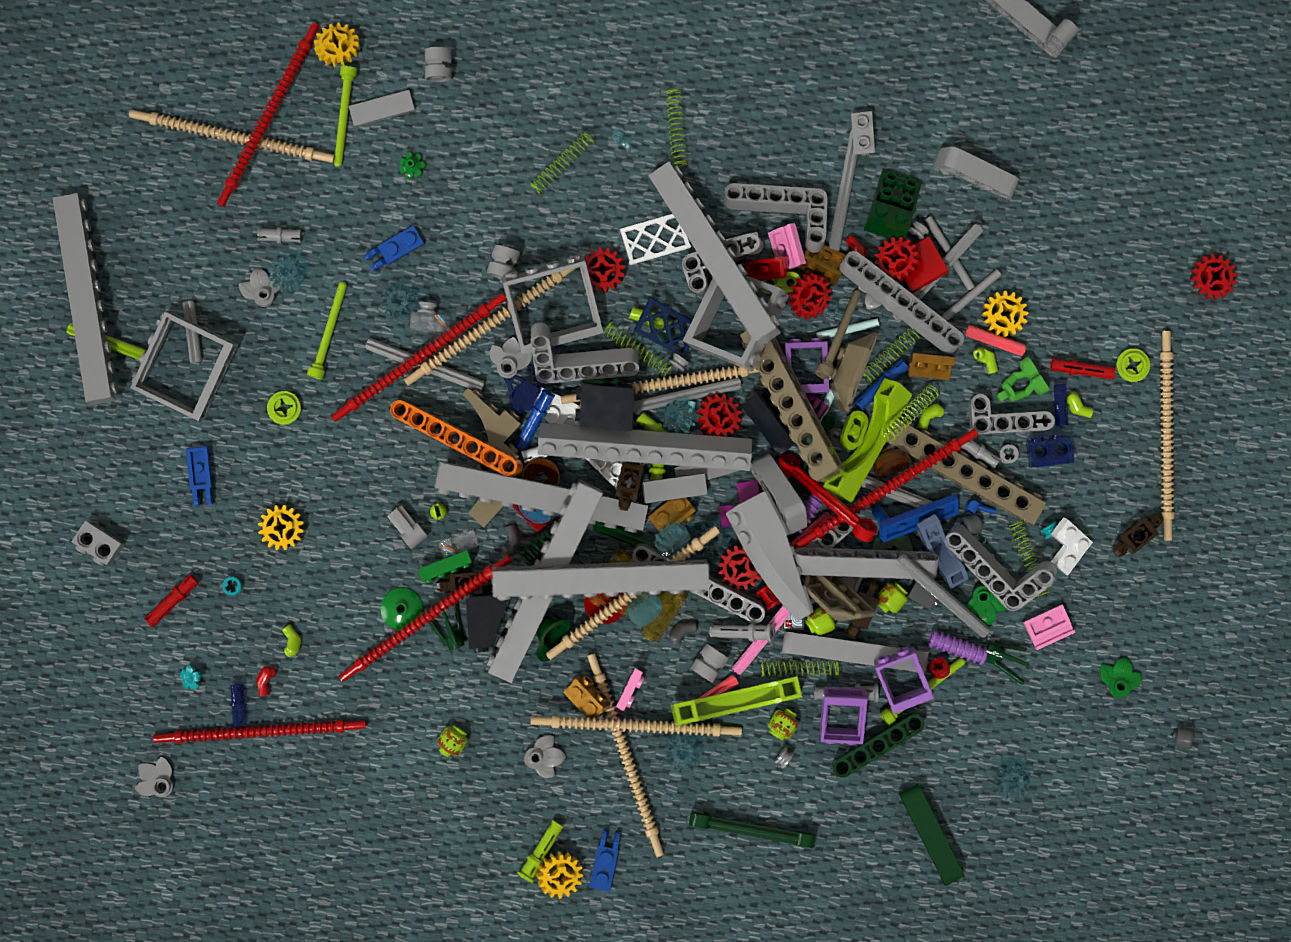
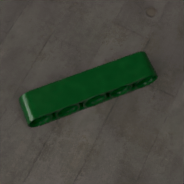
M913 713L906 715L890 727L888 726L865 740L863 744L855 746L833 760L831 764L832 772L840 778L848 777L920 733L925 726L923 718ZM912 718H917L919 721L916 729L909 727V721ZM894 729H899L901 732L898 740H892L891 731ZM875 740L883 742V747L879 751L873 750L872 744ZM857 751L865 753V758L861 762H856L854 759ZM839 762H845L847 765V769L843 773H838L836 770Z
M918 783L899 792V796L944 885L947 886L965 877Z

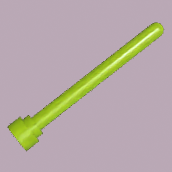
M351 66L340 67L343 87L334 165L336 167H340L343 162L351 83L357 76V68Z
M340 282L315 363H312V366L308 368L307 376L323 380L325 374L323 363L347 288L345 282Z
M958 658L949 665L950 673L947 677L943 679L933 677L929 680L928 683L931 690L965 665V659ZM890 707L889 709L885 708L879 714L890 727L896 722L897 715L904 710L893 713Z

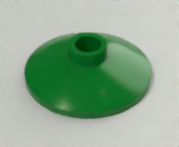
M408 588L391 590L385 595L381 603L383 620L390 627L397 630H402V627L406 628L407 623L411 624V620L416 621V617H421V613H423L420 597ZM399 605H403L405 607V611L403 613H399L397 611V607Z

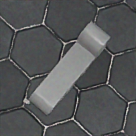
M956 147L941 148L933 166V169L937 172L940 170L945 175H956L997 196L1009 200L1012 199L1019 182V178Z
M753 233L745 234L723 243L726 249L734 245L737 247V253L735 254L737 258L734 261L756 255L762 251L764 246L762 239ZM751 240L757 242L754 244V248L747 246L751 244ZM696 251L683 258L682 267L690 290L697 294H705L710 285L707 273L709 270ZM696 259L698 262L697 267L691 270L689 263L691 260ZM703 279V287L697 290L695 287L696 281Z
M984 394L975 395L968 403L970 430L975 429L978 435L1043 432L1052 428L1055 422L1054 416L1047 411L991 414L990 400ZM976 399L983 401L984 407L982 410H978L974 406ZM1020 417L1026 419V428L1019 427L1018 419ZM999 418L1006 422L1004 430L997 427V420ZM1042 418L1048 421V423L1045 425H1043V423H1036L1033 425L1035 420H1039ZM977 420L984 421L985 429L983 431L976 428Z
M766 454L751 461L750 469L762 489L764 491L768 490L788 528L789 535L806 528L807 516L805 506L772 456Z

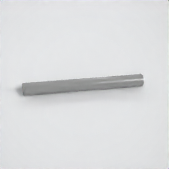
M930 216L925 219V222L947 255L952 248L933 217ZM958 259L952 266L969 291L975 285Z
M997 269L943 313L941 317L946 321L951 319L1001 277V273Z

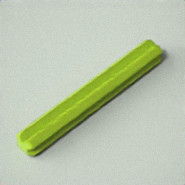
M70 323L67 333L75 336L73 323ZM105 335L106 341H109L113 351L140 360L144 352H147L143 348Z

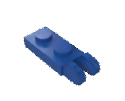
M413 225L378 245V248L366 253L364 258L370 260L380 253L383 255L384 259L375 262L370 267L372 271H376L418 249L424 243Z
M209 447L186 448L193 504L195 507L200 506L201 500L198 490L205 489L207 505H213Z
M603 829L600 845H598L589 888L610 892L621 833L616 832L614 834L613 848L605 846L608 830Z

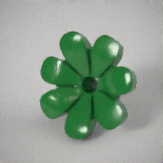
M407 152L406 159L401 158L399 160V163L403 165L399 172L401 174L407 173L408 179H413L414 174L417 177H421L423 173L420 169L426 168V163L420 162L422 155L416 154L413 156L412 152Z

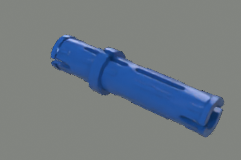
M899 359L888 371L885 370L875 383L854 400V403L863 411L874 401V396L884 378L896 381L909 369L907 364L902 359Z
M543 389L538 401L532 406V412L515 442V445L520 449L527 450L543 417L547 416L549 405L555 397L552 392Z

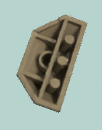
M876 332L844 344L843 347L838 349L835 357L838 360L835 367H833L834 373L829 380V387L840 412H849L879 335Z
M805 576L803 585L806 586L808 594L837 621L841 622L876 615L877 612L840 576Z

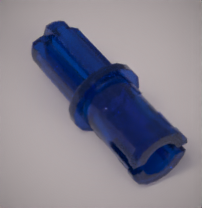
M1066 384L1054 385V405H1052L1055 408V426L1068 425L1067 406L1069 404H1067Z
M244 684L230 685L231 704L229 706H232L234 727H241L246 724L245 705L247 703H244Z

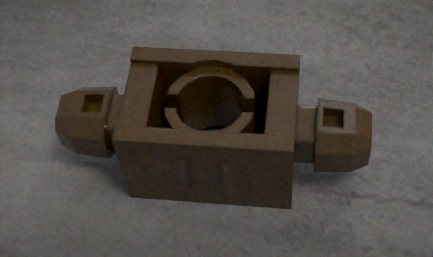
M639 462L622 463L615 499H619L618 507L620 510L628 511L631 502L636 503L644 467ZM629 477H632L631 481H633L634 484H630L629 488L627 487V483L625 481L628 480Z
M1153 514L1148 520L1146 517H1141L1117 537L1121 544L1117 543L1113 547L1112 552L1114 555L1122 557L1127 553V550L1130 554L1140 550L1159 534L1155 528H1158L1163 523V518L1160 514ZM1135 530H1145V532H1142L1140 541L1130 540L1134 538Z
M479 572L449 574L450 581H447V579L437 581V590L448 592V589H450L451 592L455 593V589H457L456 577H461L458 580V583H461L464 578L474 579L471 576H479ZM488 579L487 583L483 582V586L478 585L477 590L468 594L484 593L485 586L486 589L493 588V579Z
M869 581L865 587L866 592L858 590V594L876 610L879 599L873 596L877 594L879 584ZM873 616L847 620L852 622L848 626L847 635L852 638L858 637L861 631L860 626L867 629Z

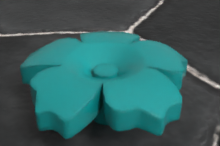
M192 664L187 665L180 674V677L184 679L182 680L184 687L195 690L200 687L198 683L202 676L200 671L195 672V667Z

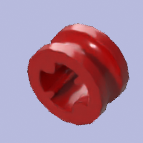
M935 658L929 664V669L934 678L943 679L950 673V666L944 658Z

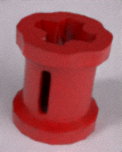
M767 585L756 592V595H759L766 604L767 610L780 602Z

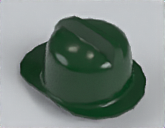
M547 614L536 631L540 641L537 648V658L540 661H550L546 653L559 644L562 638L568 634L571 628V623L568 620H560L552 614Z

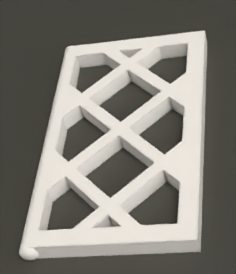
M673 214L620 229L630 265L691 248L688 237L680 224L676 230L665 224L667 220L675 218ZM656 223L660 225L655 236L644 231L646 226ZM663 227L674 233L669 243L658 238ZM637 230L639 234L635 241L632 242L627 239L625 232ZM642 233L653 239L648 249L637 244ZM676 235L684 238L685 245L679 247L672 246ZM656 241L667 246L665 251L655 254L651 252V249ZM636 247L646 253L644 257L633 260V249Z

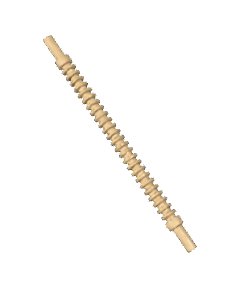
M131 109L129 113L130 118L147 121L151 125L157 126L159 124L160 127L165 125L166 128L171 126V129L177 128L178 131L183 129V132L188 130L190 134L192 132L195 135L200 133L201 136L206 134V137L211 135L213 139L218 137V140L223 138L224 141H227L229 139L230 143L235 141L236 144L241 142V145H244L247 141H250L249 136H252V134L247 136L245 132L241 134L240 131L237 133L234 130L229 132L228 128L225 130L222 127L217 129V126L212 128L211 125L206 126L205 123L202 125L199 122L194 124V121L189 123L187 119L185 121L182 118L177 120L176 117L171 119L170 115L165 117L162 114L160 116L156 112L150 114ZM264 138L260 139L261 143L257 144L259 149L264 147V150L270 149L271 152L276 150V153L281 151L282 154H285L286 152L288 156L293 154L294 157L299 155L300 158L305 157L306 160L310 161L316 159L330 163L334 162L335 155L315 151L312 147L304 148L303 145L299 147L298 144L293 146L292 143L287 145V142L281 143L280 140L276 142L275 139L270 141L269 138H266V140Z
M576 268L551 274L550 277L546 276V280L542 279V283H537L536 287L532 286V290H527L526 294L522 293V297L518 296L517 300H514L516 310L520 311V307H526L525 304H530V300L535 301L536 296L540 297V293L545 294L546 289L550 290V286L555 287V283L559 284L562 282L563 277ZM507 304L508 307L506 308L502 307V311L498 310V314L493 313L492 318L488 317V321L483 320V324H478V328L473 327V331H468V335L463 334V338L459 337L458 342L453 341L454 344L452 346L449 344L448 349L444 348L443 352L439 351L438 356L434 355L433 359L429 358V362L425 361L420 364L419 369L403 379L405 383L409 386L425 374H431L433 372L432 369H437V365L442 366V362H447V358L452 359V355L456 356L457 351L462 352L461 349H466L467 344L472 345L471 342H476V338H481L482 334L486 335V331H491L492 327L496 328V324L500 325L502 320L506 321V317L510 318L509 304Z
M1162 331V352L1160 353L1162 363L1160 365L1163 368L1160 371L1163 374L1160 377L1163 380L1160 383L1163 386L1160 389L1163 392L1160 395L1163 398L1160 401L1163 404L1160 407L1163 410L1160 413H1163V416L1160 418L1163 419V422L1160 424L1163 425V428L1160 430L1163 431L1161 435L1163 437L1161 441L1163 443L1161 447L1163 449L1161 453L1163 455L1161 459L1163 461L1161 465L1163 467L1161 471L1163 473L1161 477L1163 479L1161 483L1163 488L1161 491L1164 493L1161 497L1164 499L1161 503L1164 506L1161 507L1163 509L1161 517L1164 520V541H1172V520L1175 518V513L1172 512V509H1174V506H1172V503H1174V500H1172V497H1174V494H1172V491H1174V488H1172V485H1174L1172 479H1174L1172 467L1174 465L1171 463L1174 461L1171 457L1174 455L1171 451L1174 449L1171 446L1174 443L1171 440V437H1174L1171 434V431H1174L1171 428V425H1174L1171 422V419H1174L1171 416V413H1174L1171 410V407L1174 406L1171 404V401L1174 400L1171 398V395L1174 394L1171 392V389H1173L1171 383H1173L1171 377H1173L1171 371H1173L1171 368L1173 365L1171 362L1173 360V352H1171V331Z
M734 365L733 368L728 366V369L722 367V370L716 368V371L710 369V372L704 370V373L699 371L698 374L693 372L692 375L687 373L686 376L681 374L680 377L675 375L674 378L669 376L668 379L663 377L662 380L657 378L656 381L651 379L650 382L648 380H645L644 383L639 381L638 384L633 382L632 386L634 393L637 395L638 392L643 394V391L649 393V390L655 392V389L661 391V388L667 390V387L672 389L673 386L678 388L679 385L684 387L685 384L690 386L691 383L696 385L697 382L702 384L703 381H706V383L709 380L714 382L715 379L720 381V378L726 380V377L732 379V376H735V378H738L739 375L747 377L748 374L757 373L759 370L754 368L752 372ZM576 394L561 396L562 404L579 402V400H576Z
M714 526L700 538H694L691 541L692 544H687V548L682 547L681 552L677 551V555H672L673 558H668L667 561H684L687 557L691 558V554L695 555V551H701L704 548L703 545L717 536L720 531ZM623 592V596L619 595V599L615 598L614 603L609 602V606H604V610L600 609V613H595V617H590V621L585 620V624H580L579 629L575 628L576 631H571V635H565L559 644L546 653L547 657L551 660L567 647H573L575 641L579 642V638L583 639L584 634L589 635L590 630L594 631V627L598 628V624H603V620H608V616L613 617L614 612L618 613L619 608L623 609L622 606H627V602H632V598H637V595H627V592Z
M596 654L588 655L587 657L594 674L592 679L597 684L596 689L604 693L608 698L607 701L611 704L605 710L607 712L606 718H609V720L614 718L617 721L616 715L618 712L614 710L616 706L612 705L614 700L610 699L612 695H609L610 689L606 687L608 683H605L606 676L601 672ZM614 729L611 734L615 735L613 740L617 741L615 746L619 747L617 750L621 753L619 757L623 758L621 763L625 764V767H623L624 770H627L625 775L629 776L627 779L631 782L629 786L633 787L631 792L635 793L633 798L637 799L635 804L639 805L637 808L641 811L639 815L643 816L641 821L645 822L643 827H646V836L650 837L656 857L664 855L657 835L659 831L657 826H654L656 822L652 821L654 816L650 815L652 810L648 809L650 805L646 803L648 800L644 797L646 793L642 792L644 787L640 786L642 781L638 780L640 777L636 774L638 770L634 769L636 764L632 763L634 758L630 757L632 752L628 751L630 748L626 745L628 741L624 740L626 735L622 734L623 729H620V731Z
M553 715L552 717H530V725H549L552 728L562 726L563 729L565 726H568L569 729L571 727L575 729L580 727L581 730L584 727L589 730L591 727L593 730L604 728L605 731L608 728L611 731L623 729V732L626 729L629 732L641 730V733L644 730H647V733L659 731L660 734L662 731H665V734L670 731L671 734L677 732L678 735L680 732L683 735L688 732L689 735H692V733L698 735L700 733L703 736L706 733L707 736L712 734V736L717 737L720 734H742V727L721 726L718 723H713L712 726L710 723L698 725L697 722L695 725L689 723L675 726L674 721L669 724L668 721L656 723V720L651 723L650 720L638 722V719L633 722L632 719L620 721L619 718L615 721L614 718L602 720L601 717L599 720H596V717L584 719L583 716L581 719H578L577 716L573 719L572 716L566 718L565 715L563 718H560L559 715Z

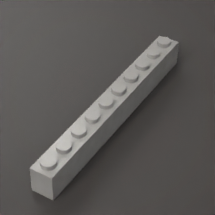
M667 162L648 175L754 342L761 347L779 335L780 331L777 327L780 323L774 314L770 316L766 311L769 306L763 297L759 299L755 294L758 289L752 280L748 282L744 277L747 275V272L741 263L739 265L735 263L734 259L737 257L730 247L726 249L723 243L726 240L721 232H715L712 226L715 225L713 219L709 214L704 215L702 210L705 207L699 198L694 199L692 196L694 190L688 181L684 183L681 179L684 175L677 165L673 167L670 162Z
M78 193L54 197L53 204L85 401L90 405L116 401L115 394H118V388L112 378L114 365L109 360L108 353H111V346L109 341H106L105 333L108 332V327L102 317L104 304L99 299L98 292H101V285L99 280H96L95 275L98 267L96 260L92 256L94 243L89 238L91 224L89 219H86L85 211H88L87 202Z
M540 423L538 455L750 471L752 439L642 430L621 431L579 427L577 425Z
M439 461L434 487L438 488L439 493L450 495L451 491L458 492L459 497L471 499L472 496L480 497V501L487 503L497 500L501 501L500 505L513 508L514 504L521 505L522 510L534 512V508L543 510L542 514L555 516V513H559L563 503H568L571 497L568 495L570 488ZM602 495L589 521V524L595 525L596 521L604 522L605 527L616 529L617 525L623 526L625 531L637 533V529L643 530L648 505L631 502L628 511H624L618 507L619 499Z
M580 479L577 484H572L568 493L571 497L568 503H563L559 514L562 516L559 522H554L550 530L552 537L550 541L546 540L541 549L543 555L540 560L536 559L533 566L569 565L603 494L601 489ZM541 595L532 596L531 599H520L518 597L513 608L516 609L513 617H508L504 626L507 630L504 636H499L495 645L498 649L495 655L491 653L486 665L489 666L488 673L512 683L552 598H541Z
M707 560L493 567V597H498L499 600H509L511 596H519L520 599H531L532 596L541 595V598H553L554 595L572 598L575 597V594L594 597L597 596V593H605L606 596H617L618 593L627 592V595H639L640 592L657 595L661 594V591L680 594L683 593V590H691L692 593H702L704 590L709 589V564Z

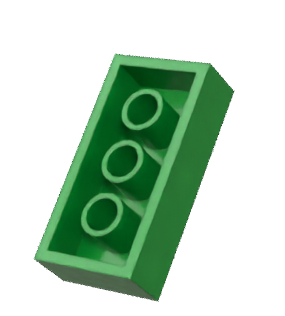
M465 550L420 568L418 572L422 582L430 583L435 581L434 578L446 577V573L451 572L453 574L458 572L461 567L463 569L471 567V563L474 562L469 550Z

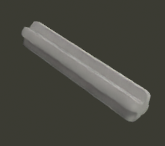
M193 301L183 302L184 318L197 324L195 303ZM185 327L189 360L192 363L201 362L199 333Z

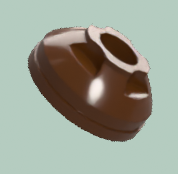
M896 447L884 449L880 452L873 465L875 475L886 477L897 474L911 464V458L907 452Z
M543 458L532 460L522 471L523 479L535 481L536 474L544 472L548 476L547 484L559 485V470L550 460Z

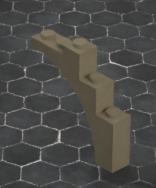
M467 388L463 395L474 406L480 416L488 436V443L520 459L517 455L520 451L511 443L508 446L505 443L522 426L518 422L521 418L512 410L510 413L504 410L499 416L497 414L499 410L492 403L487 405L482 401L484 398L482 394L476 389L471 391ZM494 451L490 453L491 463L496 459ZM512 461L507 464L508 471L514 466ZM489 467V472L499 473ZM479 497L468 514L486 528L505 506L500 505L501 501L493 500L492 503L482 502Z

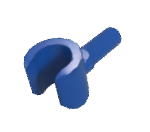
M969 500L965 506V509L973 514L976 513L977 509L992 514L996 512V509L983 506L973 500Z

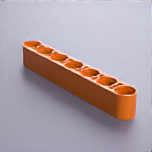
M396 400L392 403L390 413L394 418L503 475L517 476L522 472V462L507 452L410 402ZM404 405L406 411L404 415L401 416L399 410L400 407ZM422 414L424 420L423 423L419 425L417 422V418L419 415ZM440 423L442 430L439 434H436L435 427ZM458 433L460 439L458 443L455 444L453 441L454 434ZM474 442L478 445L475 453L471 451V445ZM494 451L496 459L491 463L489 455ZM510 461L514 463V469L511 472L507 469V464Z

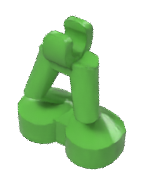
M1028 356L1019 361L1021 371L1013 372L1001 384L1003 391L996 395L998 401L1001 402L1009 398L1011 402L1027 398L1033 390L1040 396L1050 391ZM1025 377L1029 379L1030 384L1024 390L1014 392L1011 388L1017 379Z

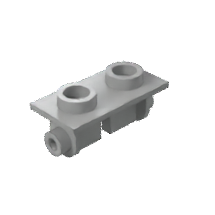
M872 111L851 113L854 155L870 156V153H875Z

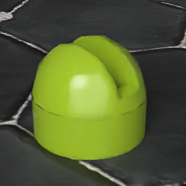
M435 503L430 508V515L436 520H441L446 517L447 508L441 503ZM436 506H439V511L441 514V516L437 517L435 509Z

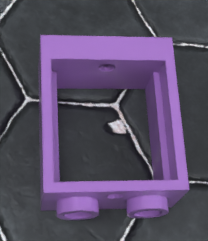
M822 338L809 339V342L801 343V339L788 340L789 343L784 344V354L790 366L791 350L821 349L822 362L825 361L828 354L827 342H822ZM822 379L823 384L801 385L806 395L828 394L829 380Z
M914 646L911 648L903 647L893 655H882L877 658V661H874L876 672L893 713L934 699ZM912 658L923 687L894 697L883 669Z
M823 687L820 720L821 742L827 744H863L867 710L866 689ZM828 705L859 706L857 729L827 727Z

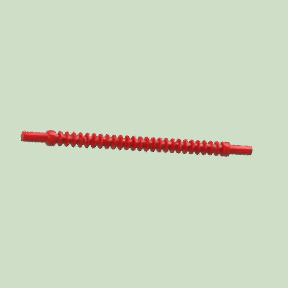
M311 24L304 39L300 40L298 44L299 49H295L296 54L292 55L294 59H290L291 64H287L288 69L284 70L286 74H282L283 79L279 80L280 85H276L277 90L273 91L275 94L271 95L272 100H268L269 105H266V110L262 111L264 115L260 116L261 121H257L258 126H254L256 130L251 132L253 136H249L250 141L246 142L247 147H243L245 151L240 153L242 156L238 157L239 162H235L236 167L232 168L233 173H229L231 177H228L225 181L226 186L217 201L219 206L224 207L233 189H237L239 185L238 180H241L240 176L244 175L243 170H247L246 165L250 164L249 159H253L251 155L255 154L254 149H258L257 144H260V139L264 138L262 134H265V129L269 128L268 123H272L270 119L275 117L273 113H277L276 108H279V103L283 102L281 98H285L284 93L288 92L287 87H291L290 82L294 81L292 78L296 77L295 72H299L298 67L302 66L301 62H304L303 57L307 56L306 52H309L312 47L311 42L320 27L318 24Z
M501 293L486 305H480L477 311L474 310L473 314H468V318L464 317V321L459 320L458 325L454 324V328L450 327L448 332L444 331V335L440 334L439 339L434 338L435 341L433 343L430 341L429 346L425 345L423 350L419 349V353H414L415 356H410L409 360L405 359V363H400V367L395 366L394 371L390 370V374L385 373L384 378L380 377V381H375L376 384H370L371 387H366V391H361L360 395L356 394V398H350L345 406L331 415L332 419L337 422L352 410H358L360 408L359 405H364V401L369 402V398H374V394L379 395L380 390L384 391V387H389L388 384H394L393 381L395 379L398 381L399 376L404 377L403 374H408V370H413V366L418 367L419 362L423 363V359L427 360L429 355L433 356V352L437 353L438 348L443 349L442 346L444 344L447 346L448 341L453 342L452 339L454 337L457 339L458 334H463L462 331L467 332V328H472V324H477L478 320L482 321V317H488L493 309L507 300L506 297Z
M972 429L957 440L955 438L949 441V445L944 444L943 449L940 447L938 452L934 451L933 455L929 454L928 458L924 457V461L919 460V464L914 463L913 468L908 467V471L903 470V474L898 473L897 478L894 476L892 481L888 480L887 484L883 483V487L878 486V490L873 489L872 494L867 493V497L862 496V500L857 499L856 504L853 502L851 507H847L854 513L860 514L861 509L866 510V506L871 507V503L875 504L877 499L880 501L882 496L885 498L887 493L891 494V490L896 491V487L901 488V484L905 485L907 480L911 481L912 477L916 478L917 474L921 475L923 470L926 472V468H932V464L937 465V461L942 462V458L947 459L948 454L952 455L953 451L956 453L961 450V446L978 436L977 431ZM832 515V519H826V523L821 522V526L816 525L812 528L813 531L795 541L798 547H803L816 538H822L825 536V532L830 533V529L834 530L836 525L839 527L840 523H845V521L839 515Z
M506 555L494 565L485 567L484 572H479V576L474 575V579L470 578L469 583L465 582L464 586L460 585V589H455V593L450 592V596H445V600L441 599L440 603H435V607L431 606V610L427 609L425 614L421 613V617L417 616L416 621L411 620V624L407 623L406 628H401L402 631L397 630V634H392V638L387 637V641L383 640L382 645H377L378 648L373 647V651H368V655L364 654L363 658L359 657L356 659L355 664L342 672L339 678L344 682L358 671L367 669L368 665H372V661L376 662L377 658H382V654L386 655V651L390 652L391 648H396V644L400 645L401 640L405 641L406 637L410 638V634H415V630L420 631V627L424 628L425 623L430 624V620L434 621V617H439V613L442 610H449V606L454 607V603H459V599H464L463 596H468L469 592L473 593V589L477 590L478 585L483 586V582L487 583L488 579H492L493 567H506L513 562L512 558Z
M331 720L330 723L328 721L324 723L319 721L318 724L316 722L312 724L307 722L306 725L301 722L300 725L297 723L291 725L289 723L288 726L283 723L282 726L277 724L275 727L272 724L270 727L258 725V728H255L253 725L252 728H249V726H246L245 729L242 726L240 729L228 727L227 730L225 728L221 730L216 728L215 731L210 728L209 731L207 729L203 731L198 729L197 732L195 730L191 732L186 730L184 733L182 730H178L175 733L154 734L153 742H175L176 744H182L184 741L189 743L190 740L193 743L195 740L201 742L202 739L204 742H207V739L219 741L222 738L225 741L226 738L228 740L232 738L237 740L238 737L240 739L244 737L249 739L250 736L255 739L256 736L261 738L263 735L265 738L268 735L279 737L280 734L285 737L286 734L292 736L293 733L295 736L298 733L310 735V732H313L315 735L316 732L322 734L323 731L328 734V731H331V733H334V731L344 733L345 730L366 729V720L344 722V720L334 722Z

